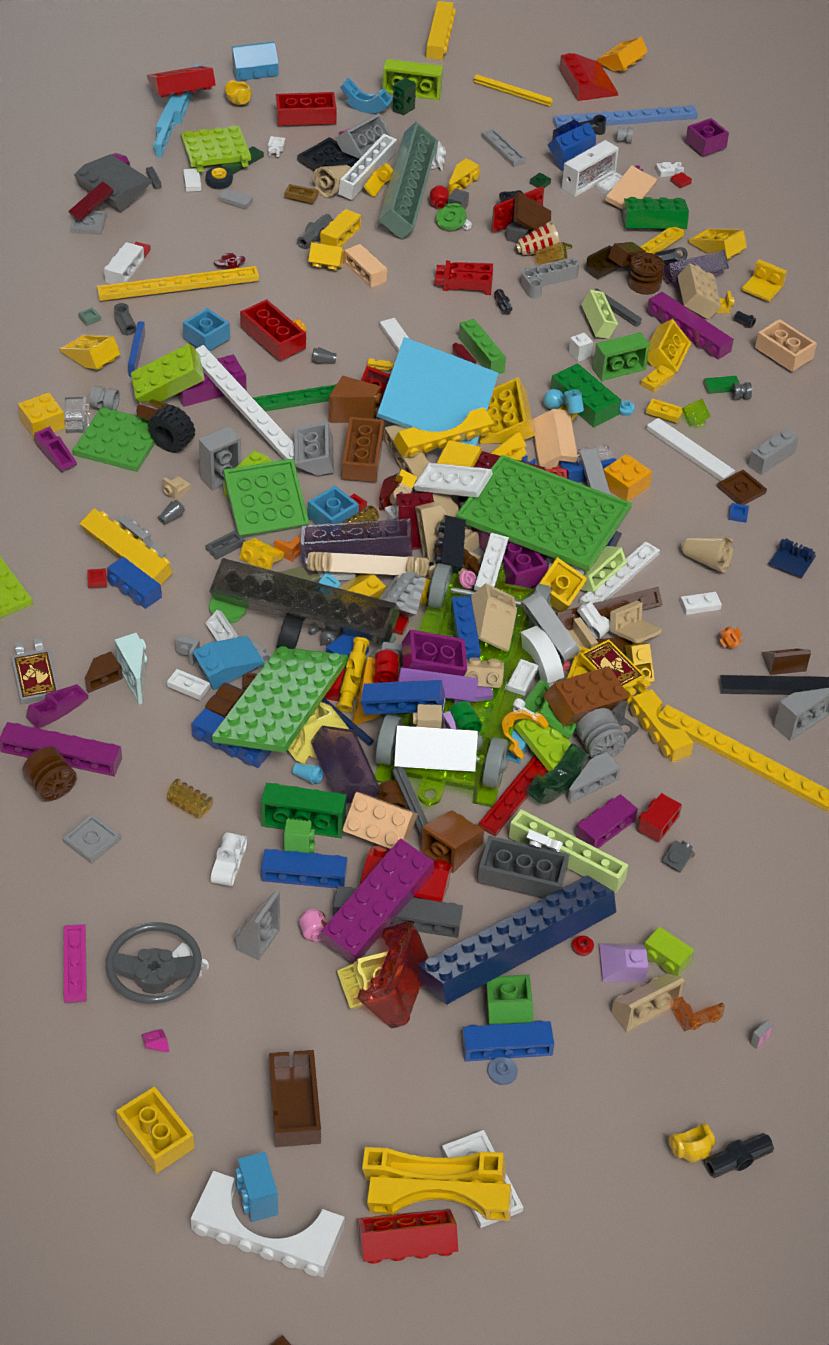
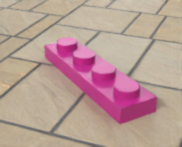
M85 924L64 926V1002H86Z

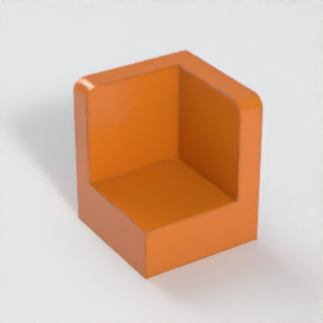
M296 536L291 542L276 539L274 541V548L284 552L283 558L293 562L303 551V538Z

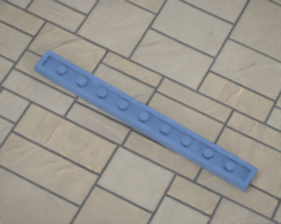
M687 105L682 107L673 106L669 108L659 107L656 109L646 108L642 110L632 109L629 111L618 110L615 112L554 116L553 122L556 129L576 128L578 122L593 120L596 115L605 116L606 126L697 119L698 113L694 106Z

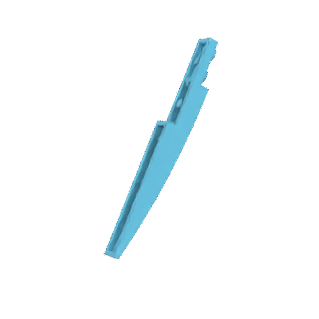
M189 90L183 91L184 94L181 95L173 93L156 125L157 141H154L153 144L156 157L162 158L174 125L182 123L193 92L189 93Z

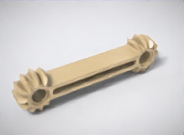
M326 552L308 553L306 563L307 569L310 571L400 575L407 571L417 573L420 577L428 576V569L430 568L427 558Z

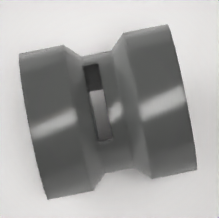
M733 383L732 398L734 400L742 397L744 399H751V383Z

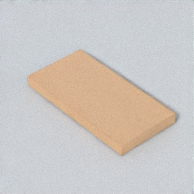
M631 165L608 193L605 200L623 210L624 198L636 197L637 199H643L654 187L658 179Z

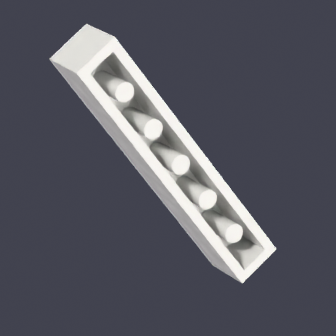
M383 134L340 179L338 194L352 200L361 191L374 170L388 162L395 154L397 139Z

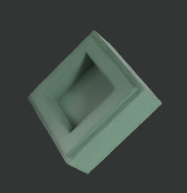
M93 307L78 313L79 318L86 326L101 321V316Z

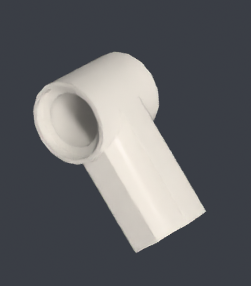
M591 601L578 608V613L587 624L595 639H600L610 630V621L599 614Z

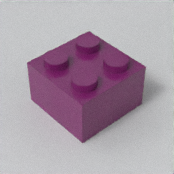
M712 118L689 125L685 141L702 156L727 148L729 132Z

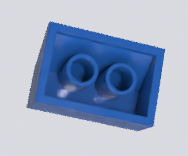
M589 122L555 137L547 145L561 171L564 170V163L596 146V134Z

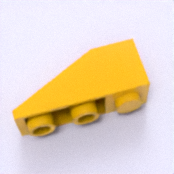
M467 158L456 164L448 184L449 196L455 188L462 190L477 180L480 176V165Z

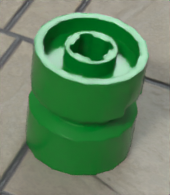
M461 701L450 708L449 711L453 716L456 730L478 731V733L481 731L483 724L470 702Z

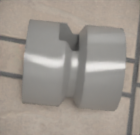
M93 386L90 393V407L97 409L104 407L110 410H117L120 399L119 390L112 388L106 390L105 387Z

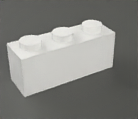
M126 242L119 249L118 253L112 257L110 263L105 266L103 271L105 282L111 284L127 282L144 261L143 247Z

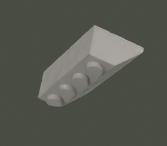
M380 113L342 133L335 140L342 152L360 159L383 134L390 137L392 135Z

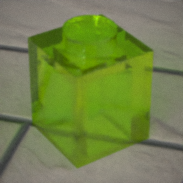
M703 399L692 402L682 408L689 427L694 425L700 427L706 424L705 420L711 417Z

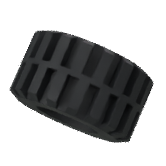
M174 405L163 406L148 421L150 436L155 440L156 444L168 452L175 453L181 451L195 436L194 423L190 420L191 418L186 412Z

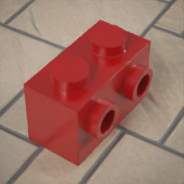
M661 793L657 799H652L648 810L640 814L638 822H640L638 831L660 842L680 817L682 804Z

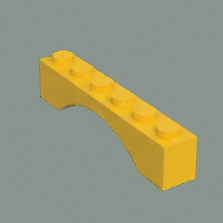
M483 407L470 411L461 424L450 430L433 432L412 427L398 431L393 442L403 458L414 457L422 452L428 453L436 448H444L449 440L461 442L472 440L478 436H486L490 433L494 423Z
M365 1147L362 1170L366 1181H370V1177L386 1175L390 1178L408 1176L413 1179L434 1178L443 1181L457 1179L462 1182L479 1180L483 1183H494L496 1181L505 1182L507 1164L504 1153L478 1152L462 1157L433 1158L410 1155L389 1148Z
M386 1175L370 1177L367 1200L370 1213L393 1215L414 1203L427 1200H447L470 1207L486 1220L510 1221L512 1203L511 1184H506L502 1181L483 1183L479 1180L462 1182L457 1179H448L443 1181L434 1178L413 1179L408 1176L401 1178H390Z

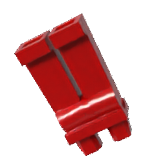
M446 260L445 265H437L435 286H444L443 291H448V289H468L485 291V295H491L494 263H451V261Z

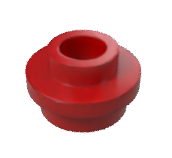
M578 936L573 941V949L576 954L587 956L593 951L594 942L588 936Z

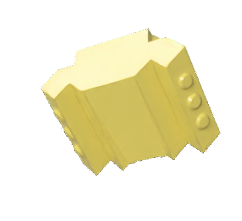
M320 702L288 748V751L296 761L305 764L309 756L316 759L318 755L329 749H337L341 741L348 743L353 733L332 706Z
M394 950L359 958L353 964L337 970L350 1009L381 1003L420 991L406 953L395 954Z

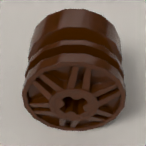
M644 252L635 255L631 259L628 281L630 289L643 295L658 292L662 284L663 259L653 253Z
M49 746L35 751L28 757L22 768L25 778L45 801H53L63 797L73 788L77 780L76 772L55 747Z

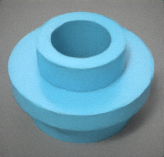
M622 401L619 413L623 416H630L634 412V404L630 401Z

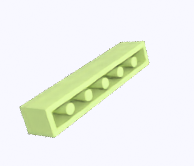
M521 809L511 821L509 838L529 845L530 841L526 840L529 830L562 842L560 852L570 854L568 869L583 877L587 875L613 890L614 893H617L626 880L628 864ZM541 846V848L552 850L548 847Z

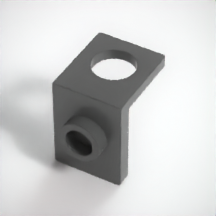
M622 701L612 709V712L620 726L627 725L631 728V731L625 732L627 739H629L639 730V727L625 718L627 702Z

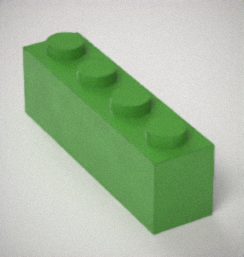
M471 319L461 322L459 325V339L482 367L499 374L505 373L506 356L477 321Z

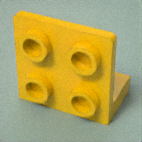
M758 259L755 264L754 275L742 287V291L770 302L783 288L787 270Z

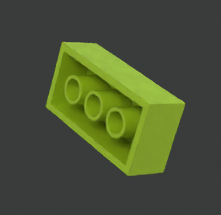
M386 59L383 67V88L388 94L393 95L394 84L407 78L416 83V98L440 100L443 84V66Z
M189 343L131 372L135 397L139 402H149L152 399L161 402L205 380L200 354Z

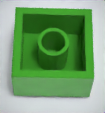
M530 974L499 976L486 983L489 1025L494 1023L533 1022Z

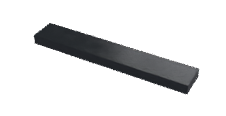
M720 675L719 679L721 694L791 695L795 692L829 688V677Z

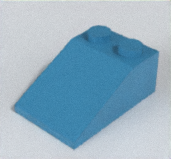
M248 636L209 642L192 651L198 666L208 682H210L213 690L218 689L223 683H229L265 664Z

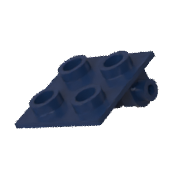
M787 538L781 539L780 547L769 562V565L802 578L815 559L816 552L812 548L803 547L802 544L798 548L797 542L794 544L793 541Z

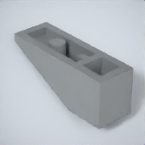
M608 752L596 755L590 759L569 788L567 800L569 804L619 780L621 767Z

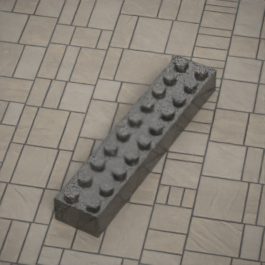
M226 558L221 559L209 590L215 600L282 618L290 616L302 620L304 624L353 637L365 638L379 644L390 642L400 614L397 604Z

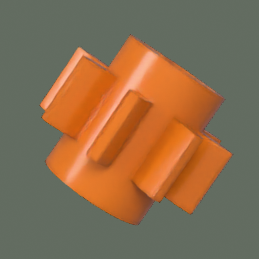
M728 626L720 632L722 637L719 638V641L724 648L728 646L732 649L742 642L740 639L742 633L738 627L733 629L732 626Z

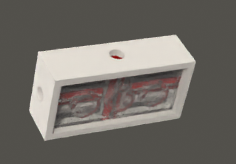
M604 140L564 163L562 189L576 197L616 173L619 148Z

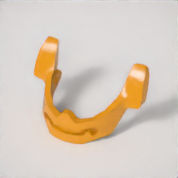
M525 710L512 711L502 720L503 733L511 742L509 750L521 759L524 757V753L518 746L519 743L509 735V728L518 719L531 720L542 728H547L549 725L547 720L538 712L532 715Z

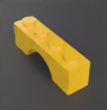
M653 689L633 696L630 711L640 721L642 728L650 734L652 741L659 746L662 754L671 763L690 756L694 742L684 729L669 728L659 721L657 716L661 712L662 701Z

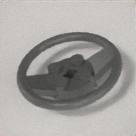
M163 922L144 923L123 932L113 942L106 957L107 977L115 990L132 1001L145 1004L164 1003L181 996L193 986L202 966L201 951L195 939L184 929ZM147 931H165L183 939L190 947L193 956L174 958L170 950L159 948L141 949L138 952V956L119 954L117 952L128 939L137 934ZM116 973L134 980L135 984L137 983L143 992L150 994L162 993L165 988L171 984L173 985L175 981L185 977L188 978L179 987L170 992L159 995H144L125 987L119 981Z

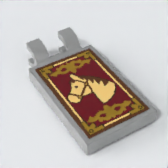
M41 637L33 638L35 650L24 652L22 641L14 642L17 656H11L21 705L43 701L47 693L59 690L50 650L43 649Z

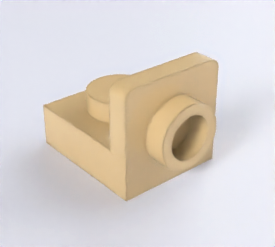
M179 476L173 480H169L166 477L162 479L163 492L175 500L191 490V484Z

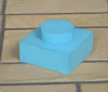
M326 572L315 585V588L326 595L338 588L341 583Z

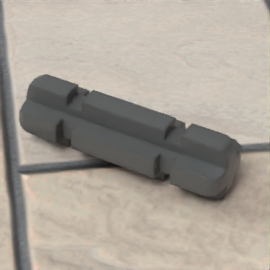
M152 166L147 167L146 174L152 180L153 187L155 189L161 188V181Z

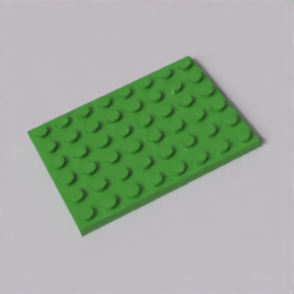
M501 455L491 468L493 475L479 497H469L456 514V518L466 520V525L481 531L509 537L508 541L555 559L558 557L565 563L590 571L631 510L632 503Z

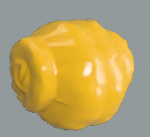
M231 80L225 85L226 97L233 104L240 106L250 101L252 90L246 83Z
M701 1123L698 1127L685 1133H673L669 1136V1146L674 1156L678 1159L683 1158L690 1163L706 1159L716 1143L715 1136L706 1123Z

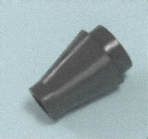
M320 347L314 348L312 361H315V363H335L337 353H332Z
M178 500L171 501L158 516V519L165 525L182 516L185 508Z

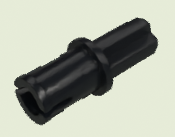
M497 289L494 292V296L497 299L498 306L502 308L504 313L510 314L513 308L509 297L505 295L502 289Z

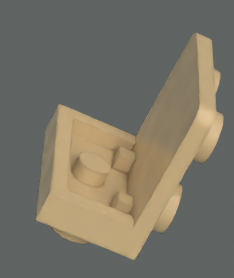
M635 601L610 611V632L617 634L619 637L626 638L632 643L639 644L662 633V628L642 620V602Z

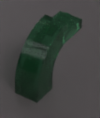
M571 743L558 765L544 776H535L526 793L540 804H547L556 800L572 786L582 772L580 769L589 757V754L575 743Z

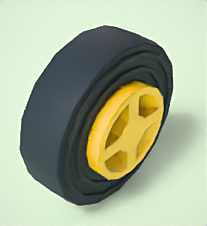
M218 166L210 168L206 172L205 179L210 187L226 188L232 184L233 174L228 168Z

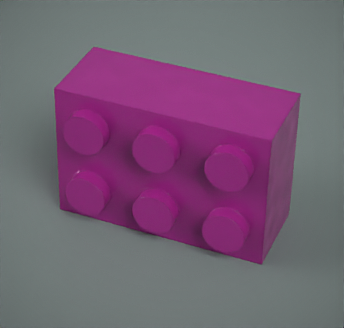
M410 629L402 641L403 668L464 676L467 672L465 639Z

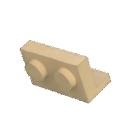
M469 658L467 660V672L464 676L478 678L477 686L502 688L504 662H500L497 659L481 661L479 658Z

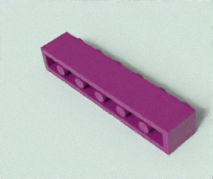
M660 292L648 300L647 312L663 323L673 319L692 343L719 360L732 351L734 340L732 337L664 292Z
M7 722L0 736V751L2 753L28 758L41 748L55 747L72 768L115 777L122 761L121 746L94 739H85L75 735L62 734L56 731L43 730L37 727H29L19 723Z

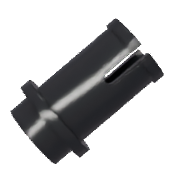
M737 311L734 316L735 321L745 324L746 327H753L756 322V318L753 315L749 316L741 311Z

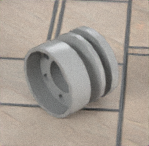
M606 708L595 709L587 713L576 726V732L582 743L585 744V748L591 758L605 752L614 757L623 750L628 741L627 735L618 724L613 712Z

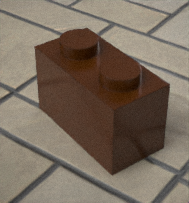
M633 242L614 243L608 258L621 267L631 266V259L635 255L646 251Z

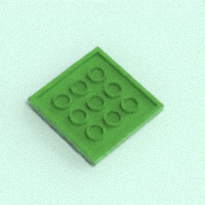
M101 407L73 448V455L138 472L155 445V440L152 439L148 431L149 420Z
M293 458L223 470L239 536L248 537L309 526L310 523Z

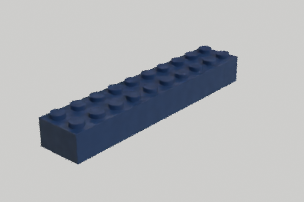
M588 875L581 877L570 885L563 887L553 894H549L536 903H532L519 912H515L502 921H498L485 930H481L468 939H464L451 948L418 964L421 986L447 1005L616 913L614 891Z

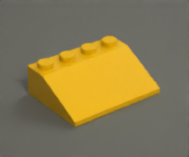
M519 377L494 387L487 413L494 424L489 434L479 436L480 443H503L516 432H520L524 440L535 436L527 390Z

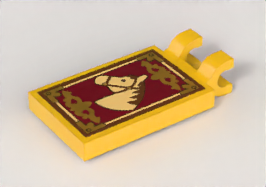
M610 640L581 653L579 656V660L590 671L610 666L629 695L626 701L627 704L632 702V695L636 694V690L633 687L641 694L648 691L647 687L651 685L645 679L646 676Z

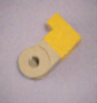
M403 469L400 470L395 478V481L399 482L398 486L390 495L392 505L396 506L397 494L411 493L417 479L416 476Z

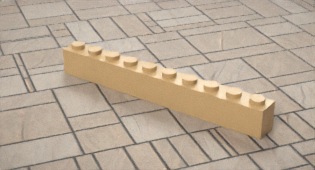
M400 425L385 427L384 441L400 468L416 476L417 482L430 461H427L424 452L414 457L403 458L393 441L398 431L407 428ZM415 491L416 493H428L424 491ZM433 493L434 502L444 507L445 515L456 517L459 509L458 505L454 504L451 494ZM465 526V539L473 533L471 526Z

